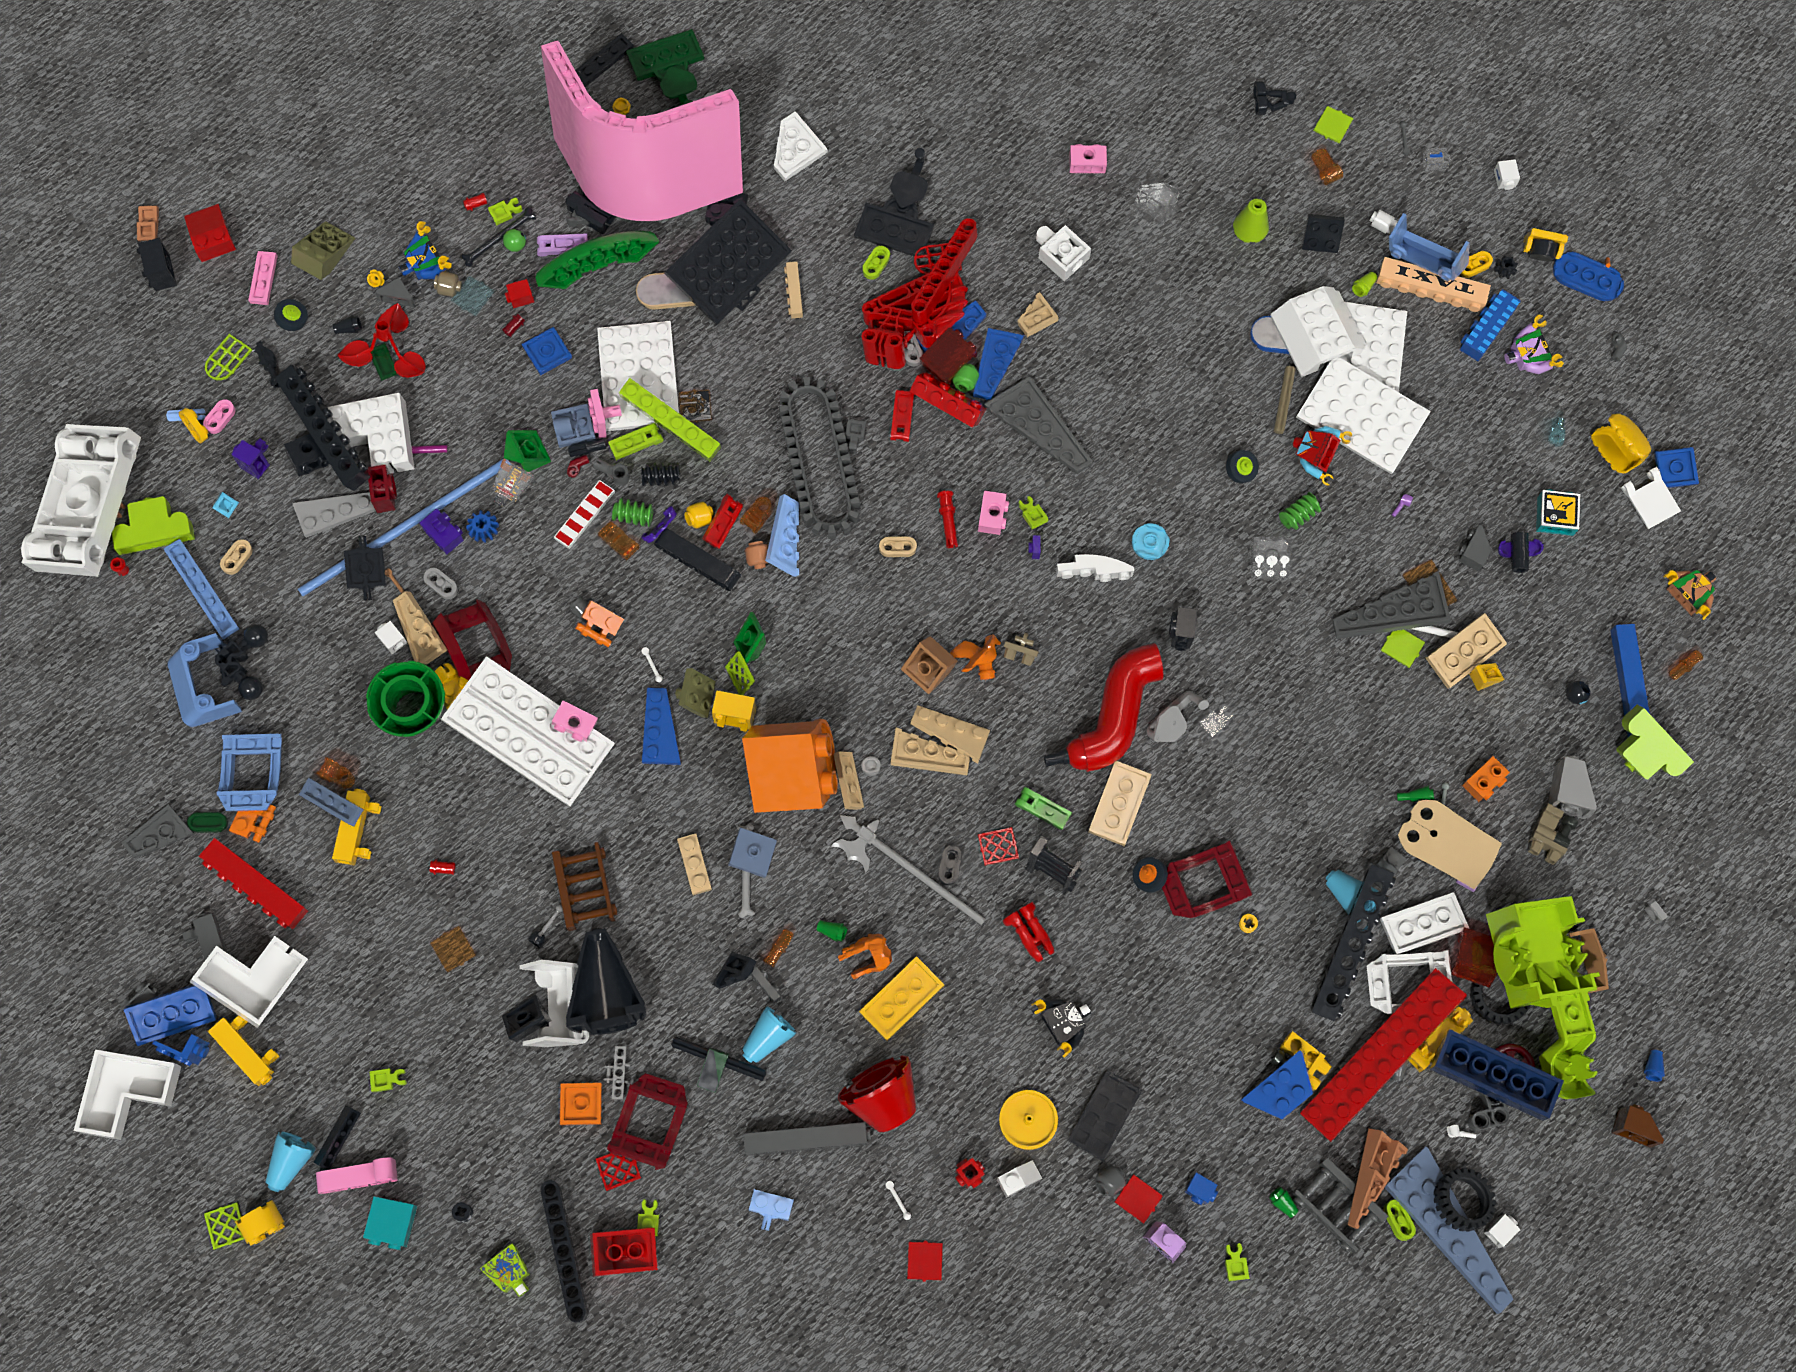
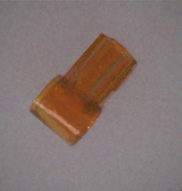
M1321 148L1312 154L1311 158L1320 171L1319 175L1321 180H1324V185H1329L1343 178V171L1340 165L1333 162L1326 149Z

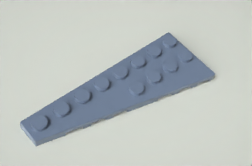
M1425 1146L1388 1181L1385 1189L1407 1211L1409 1216L1496 1314H1499L1512 1302L1513 1298L1475 1230L1469 1232H1462L1459 1229L1455 1230L1451 1228L1452 1224L1447 1225L1445 1223L1446 1218L1441 1219L1439 1216L1442 1212L1441 1210H1436L1435 1207L1439 1204L1434 1203V1198L1437 1196L1433 1194L1434 1190L1437 1189L1435 1187L1436 1183L1443 1177V1174L1429 1149ZM1450 1188V1200L1453 1207L1461 1216L1468 1219Z

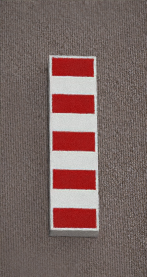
M599 480L556 533L554 539L570 549L613 496L615 490Z

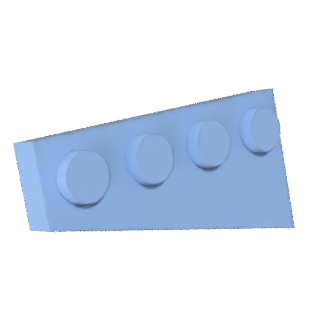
M783 494L779 497L765 561L796 577L799 575V569L797 568V560H799V552H797V542H799V535L797 534L799 502Z

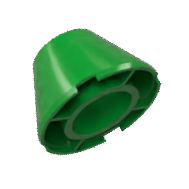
M416 661L395 662L383 668L372 679L366 694L367 711L375 725L385 733L398 737L415 736L429 729L440 717L445 703L444 687L438 675L428 666ZM413 692L425 695L424 704L417 713L408 717L396 716L397 703L403 696Z

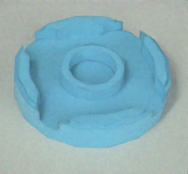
M1147 523L1135 530L1132 536V547L1135 553L1143 559L1155 560L1166 553L1169 547V537L1163 527Z

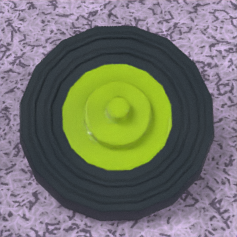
M294 299L282 300L276 305L274 310V320L277 325L287 331L300 330L305 326L308 319L305 306Z
M1235 451L1226 461L1227 474L1236 483L1250 482L1258 474V460L1250 451Z

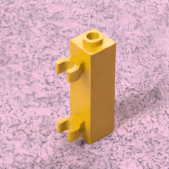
M361 789L347 791L346 799L364 810L354 827L342 820L340 821L332 856L336 863L355 865L357 857L363 859H370L371 857L369 849L359 848L367 812L380 814L382 806H379L380 804L369 803V795Z
M1459 1006L1455 1008V1011L1442 1022L1408 1061L1419 1072L1425 1070L1432 1063L1436 1056V1051L1448 1030L1450 1029L1461 1034L1473 1022L1470 1018L1471 1014L1465 1008H1460Z
M239 1015L232 1023L222 1018L208 1031L209 1034L254 1084L258 1086L267 1084L272 1079L271 1075L274 1073L269 1065L280 1056L275 1050L270 1049L262 1058L238 1032L239 1029L248 1023Z

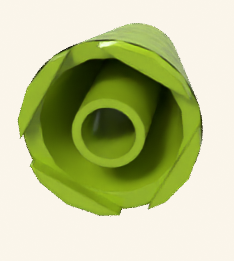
M1251 200L1234 219V233L1240 240L1247 243H1256L1263 240L1268 234L1267 206L1263 200Z

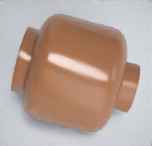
M763 541L749 543V546L745 548L747 564L754 566L755 569L766 568L765 564L768 562L765 559L768 545L764 544Z

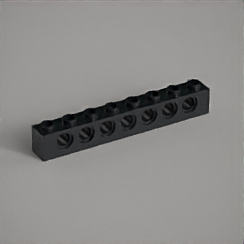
M292 364L275 377V380L342 484L355 491L371 477L367 472L368 467L363 461L359 460V453L350 446L349 443L351 441L341 432L342 427L340 424L333 420V413L324 406V400L315 392L316 387L314 384L307 380V373L301 367L297 368Z
M1370 862L1312 1005V1013L1334 1022L1336 1017L1340 1018L1344 1008L1341 1006L1344 999H1348L1351 988H1349L1351 980L1355 981L1359 971L1356 969L1357 965L1364 960L1366 951H1364L1366 943L1370 944L1374 933L1371 930L1374 925L1377 926L1379 923L1381 906L1385 907L1389 896L1386 893L1388 888L1392 889L1396 877H1394L1395 873ZM1380 882L1382 889L1379 892H1373L1371 889L1373 883ZM1371 900L1375 903V906L1372 910L1367 911L1364 909V904L1366 901ZM1365 919L1367 926L1364 929L1357 928L1356 923L1358 920ZM1358 938L1360 940L1357 947H1350V939ZM1345 956L1352 958V963L1348 966H1344L1341 963L1342 958ZM1343 975L1345 977L1344 982L1336 984L1334 982L1335 976ZM1330 993L1337 995V1000L1333 1003L1326 1000Z

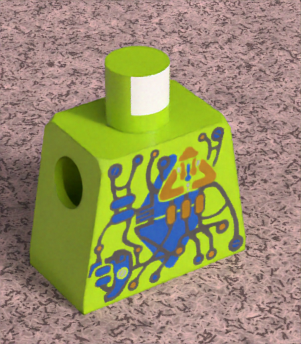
M513 1243L480 1268L505 1293L513 1288L518 1297H521L529 1290L523 1279L530 1275L516 1245Z

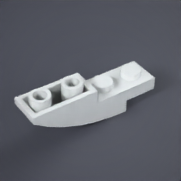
M1084 554L1075 555L1074 562L1057 564L1056 574L1057 577L1062 576L1063 579L1073 577V575L1088 577L1094 573L1095 580L1108 582L1114 578H1119V580L1130 579L1133 576L1134 567L1114 558Z

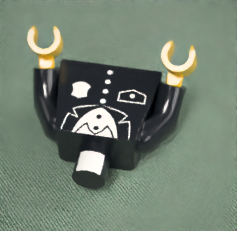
M1039 999L1031 1004L1038 1007V1010L1034 1013L1038 1014L1041 1012L1042 1020L1059 1046L1057 1051L1063 1049L1065 1054L1062 1057L1065 1058L1073 1049L1079 1046L1085 1034L1084 1028L1086 1024L1083 1018L1091 1014L1089 1007L1084 1003L1075 1008L1071 1001L1067 1002L1064 999H1048L1044 1001Z

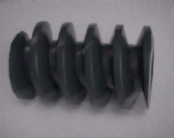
M663 462L660 468L657 467L656 463L653 464L652 468H650L649 463H646L645 468L641 466L642 485L646 486L647 482H649L650 486H653L656 481L657 485L661 486L662 481H664L665 486H668L671 480L672 485L676 486L677 480L680 483L679 463L676 462L675 467H673L671 462H669L667 468H665Z

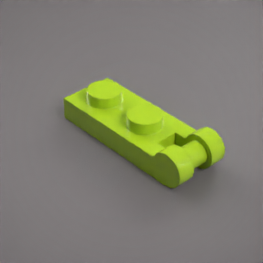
M653 423L611 440L608 444L615 459L618 460L649 446L662 443L664 439L658 433L659 428L657 424ZM651 434L652 437L647 439L646 435Z

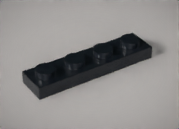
M622 33L575 70L584 87L588 86L624 57L627 50L634 48L633 44Z

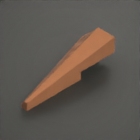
M1368 1129L1348 1225L1356 1229L1360 1227L1358 1223L1363 1215L1367 1216L1369 1212L1367 1208L1372 1201L1376 1202L1390 1180L1389 1174L1392 1169L1399 1166L1398 1160L1400 1156L1408 1151L1401 1142L1392 1140L1383 1131Z

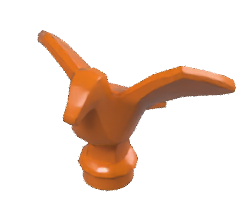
M989 635L985 637L983 648L978 647L972 642L964 641L956 646L950 654L954 658L970 659L969 663L962 669V672L971 671L975 666H979L978 675H980V680L995 678V670L992 667V662L997 656L995 644L1000 645L1001 642L995 635Z

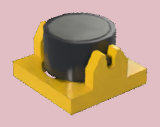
M1533 228L1524 236L1523 252L1528 253V257L1540 261L1550 262L1560 259L1568 236Z

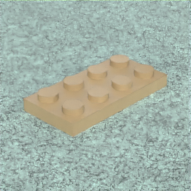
M1484 613L1428 655L1426 660L1448 689L1468 675L1476 666L1481 665L1503 648L1507 642Z
M1116 761L1088 833L1125 846L1152 774Z

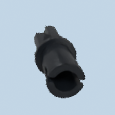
M603 438L588 442L585 440V443L569 446L568 452L570 457L586 453L590 455L591 452L606 449Z

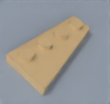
M896 727L891 765L960 775L968 774L970 756L962 755L956 749L948 746H940L932 740L927 741L919 738L918 735L913 733H905L902 729Z

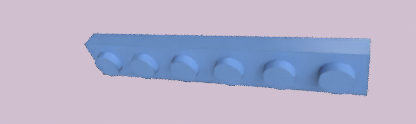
M178 539L165 547L164 551L221 638L225 639L238 631L239 627L183 542Z

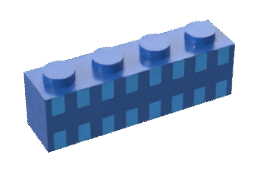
M1503 289L1499 294L1495 293L1489 301L1491 303L1490 307H1485L1479 315L1482 317L1480 321L1475 320L1470 330L1472 332L1470 335L1466 333L1460 343L1463 345L1460 351L1479 362L1521 300Z

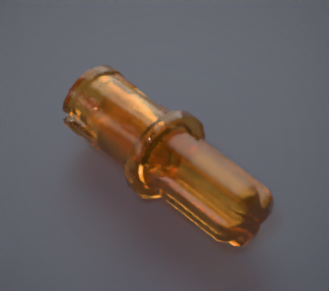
M1694 650L1693 653L1685 659H1681L1679 664L1668 672L1669 677L1677 680L1686 672H1690L1693 666L1703 660V655L1698 650Z
M784 929L776 943H772L773 947L763 961L774 968L781 955L786 953L785 949L794 934Z

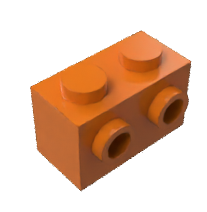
M1492 756L1462 786L1478 802L1483 798L1487 801L1495 793L1492 789L1496 786L1500 788L1507 781L1505 777L1510 772Z

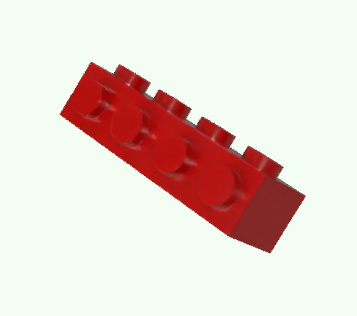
M929 373L917 375L909 391L972 428L980 423L987 409L980 402L971 400L964 393L955 391L948 384L934 379V376Z

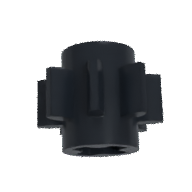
M1504 255L1501 260L1498 259L1495 263L1497 267L1494 272H1498L1499 278L1506 277L1509 279L1511 274L1515 275L1517 272L1515 268L1518 263H1515L1513 257H1506Z

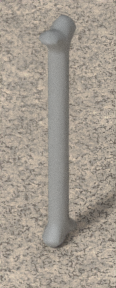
M751 823L747 824L746 826L740 825L737 827V830H739V828H743L749 831H753L754 826ZM743 870L742 908L738 912L740 918H744L746 915H755V912L750 908V873Z

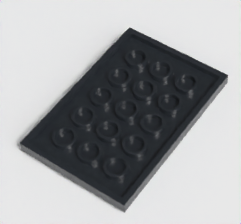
M739 199L664 274L717 326L792 250Z

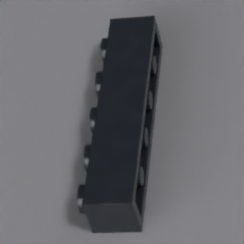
M345 1105L313 1163L326 1170H330L359 1118L360 1112Z

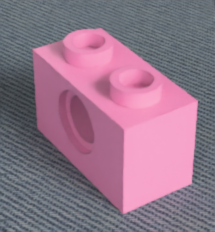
M1076 144L1070 146V173L1106 172V146L1099 144L1092 146Z
M984 491L978 532L1000 535L1001 529H1005L1006 518H1003V513L1008 512L1009 501H1006V494ZM996 511L998 515L992 516L989 512Z
M562 701L552 720V725H554L555 730L561 733L566 731L572 734L571 737L579 742H582V740L587 742L598 718ZM571 719H577L579 725L571 727L568 722Z

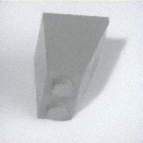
M1565 756L1554 768L1548 803L1564 811L1566 815L1586 819L1597 808L1585 761L1579 760L1576 756Z

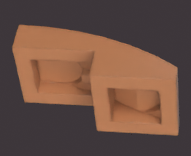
M138 206L137 240L148 241L156 239L158 235L159 207Z

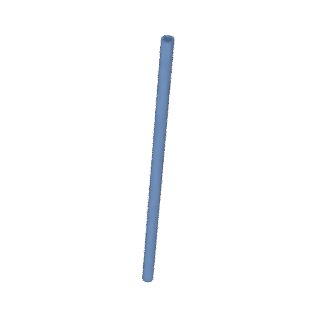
M503 458L367 544V547L381 548L417 525L436 508L441 510L502 471L500 468L502 462L510 466L509 460ZM342 560L299 587L298 591L302 596H305L345 570V561Z

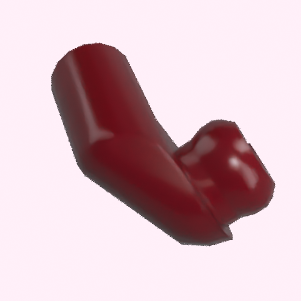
M587 455L570 461L567 468L569 477L574 478L578 476L581 466L590 463Z

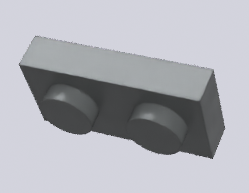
M754 966V970L750 975L775 1005L781 1000L779 995L781 991L774 983L771 985L768 982V975L762 968L758 969Z

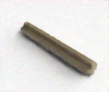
M1286 366L1274 427V432L1277 434H1283L1285 430L1296 370L1294 366Z

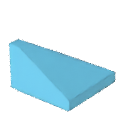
M222 492L212 508L229 518L239 502Z

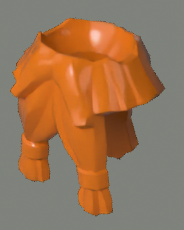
M868 934V937H863L855 944H851L841 950L842 954L838 955L839 961L867 949L872 954L874 962L851 973L853 979H858L872 972H881L891 964V950L888 948L886 938L882 934Z

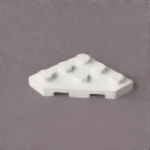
M796 112L781 120L774 169L786 181L828 153V149Z

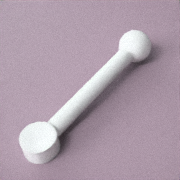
M647 647L642 648V654L646 656L656 676L655 680L661 682L663 677L659 675L649 655V649Z
M888 1181L886 1183V1188L891 1191L899 1207L901 1208L903 1212V1218L905 1220H909L911 1218V1214L906 1211L904 1205L902 1204L900 1198L894 1190L893 1182Z

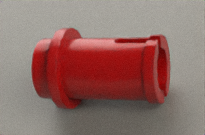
M481 193L469 199L466 197V200H463L466 211H473L474 208L486 205L487 200L484 193Z
M116 557L111 560L110 567L113 571L117 572L120 576L128 574L129 567L122 558Z
M435 859V861L430 862V872L434 875L437 873L454 875L456 864L455 862H440L438 859Z

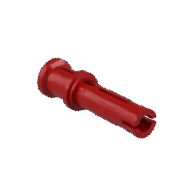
M953 491L937 493V498L940 501L939 513L943 517L946 548H954V545L958 547L954 522L956 508L953 506L952 500L954 496Z

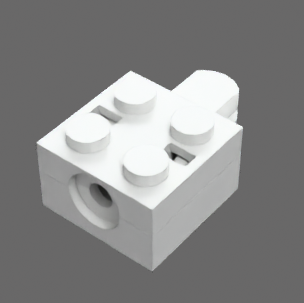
M1066 225L1056 234L1047 226H1042L1038 229L1036 241L1041 245L1038 258L1063 281L1068 279L1089 260L1091 248Z

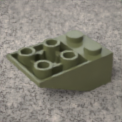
M325 221L292 246L291 264L322 280L332 272L355 240V237Z

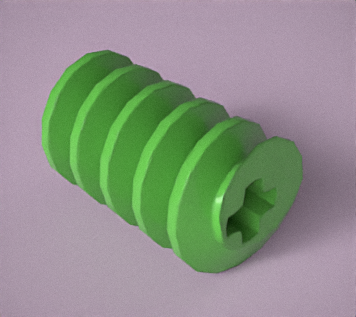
M1308 492L1307 495H1303L1301 499H1298L1296 503H1292L1290 507L1280 512L1279 518L1286 528L1290 529L1292 527L1297 530L1299 528L1298 524L1304 525L1303 519L1309 521V515L1315 517V511L1320 513L1321 508L1316 497Z
M620 498L618 503L615 502L612 520L615 521L618 518L619 522H623L625 519L626 523H631L633 520L634 525L640 522L641 526L648 524L650 528L653 518L652 504L645 508V503L642 502L641 506L638 507L637 501L631 505L628 499L623 504V498Z

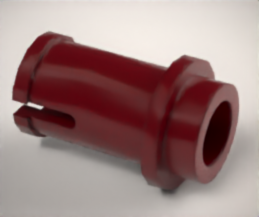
M519 314L513 315V319L502 329L510 338L520 326H524L525 320Z

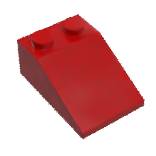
M219 204L184 216L192 244L201 262L236 250Z
M655 1228L590 1234L593 1277L658 1270Z

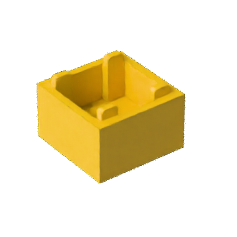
M716 691L712 709L714 723H717L718 727L723 728L724 725L738 727L740 731L747 732L754 722L756 713L755 698Z

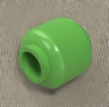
M972 364L958 366L953 377L955 388L961 392L973 390L978 381L979 372Z

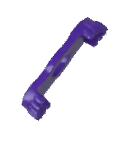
M672 506L663 512L665 515L664 519L655 526L649 535L643 533L641 538L647 543L654 541L676 517L677 513Z
M1537 539L1529 541V556H1537L1543 551L1542 541ZM1506 540L1499 544L1498 553L1500 556L1512 557L1511 542L1506 543Z

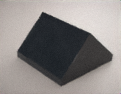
M536 994L502 1015L508 1038L515 1042H519L552 1021Z

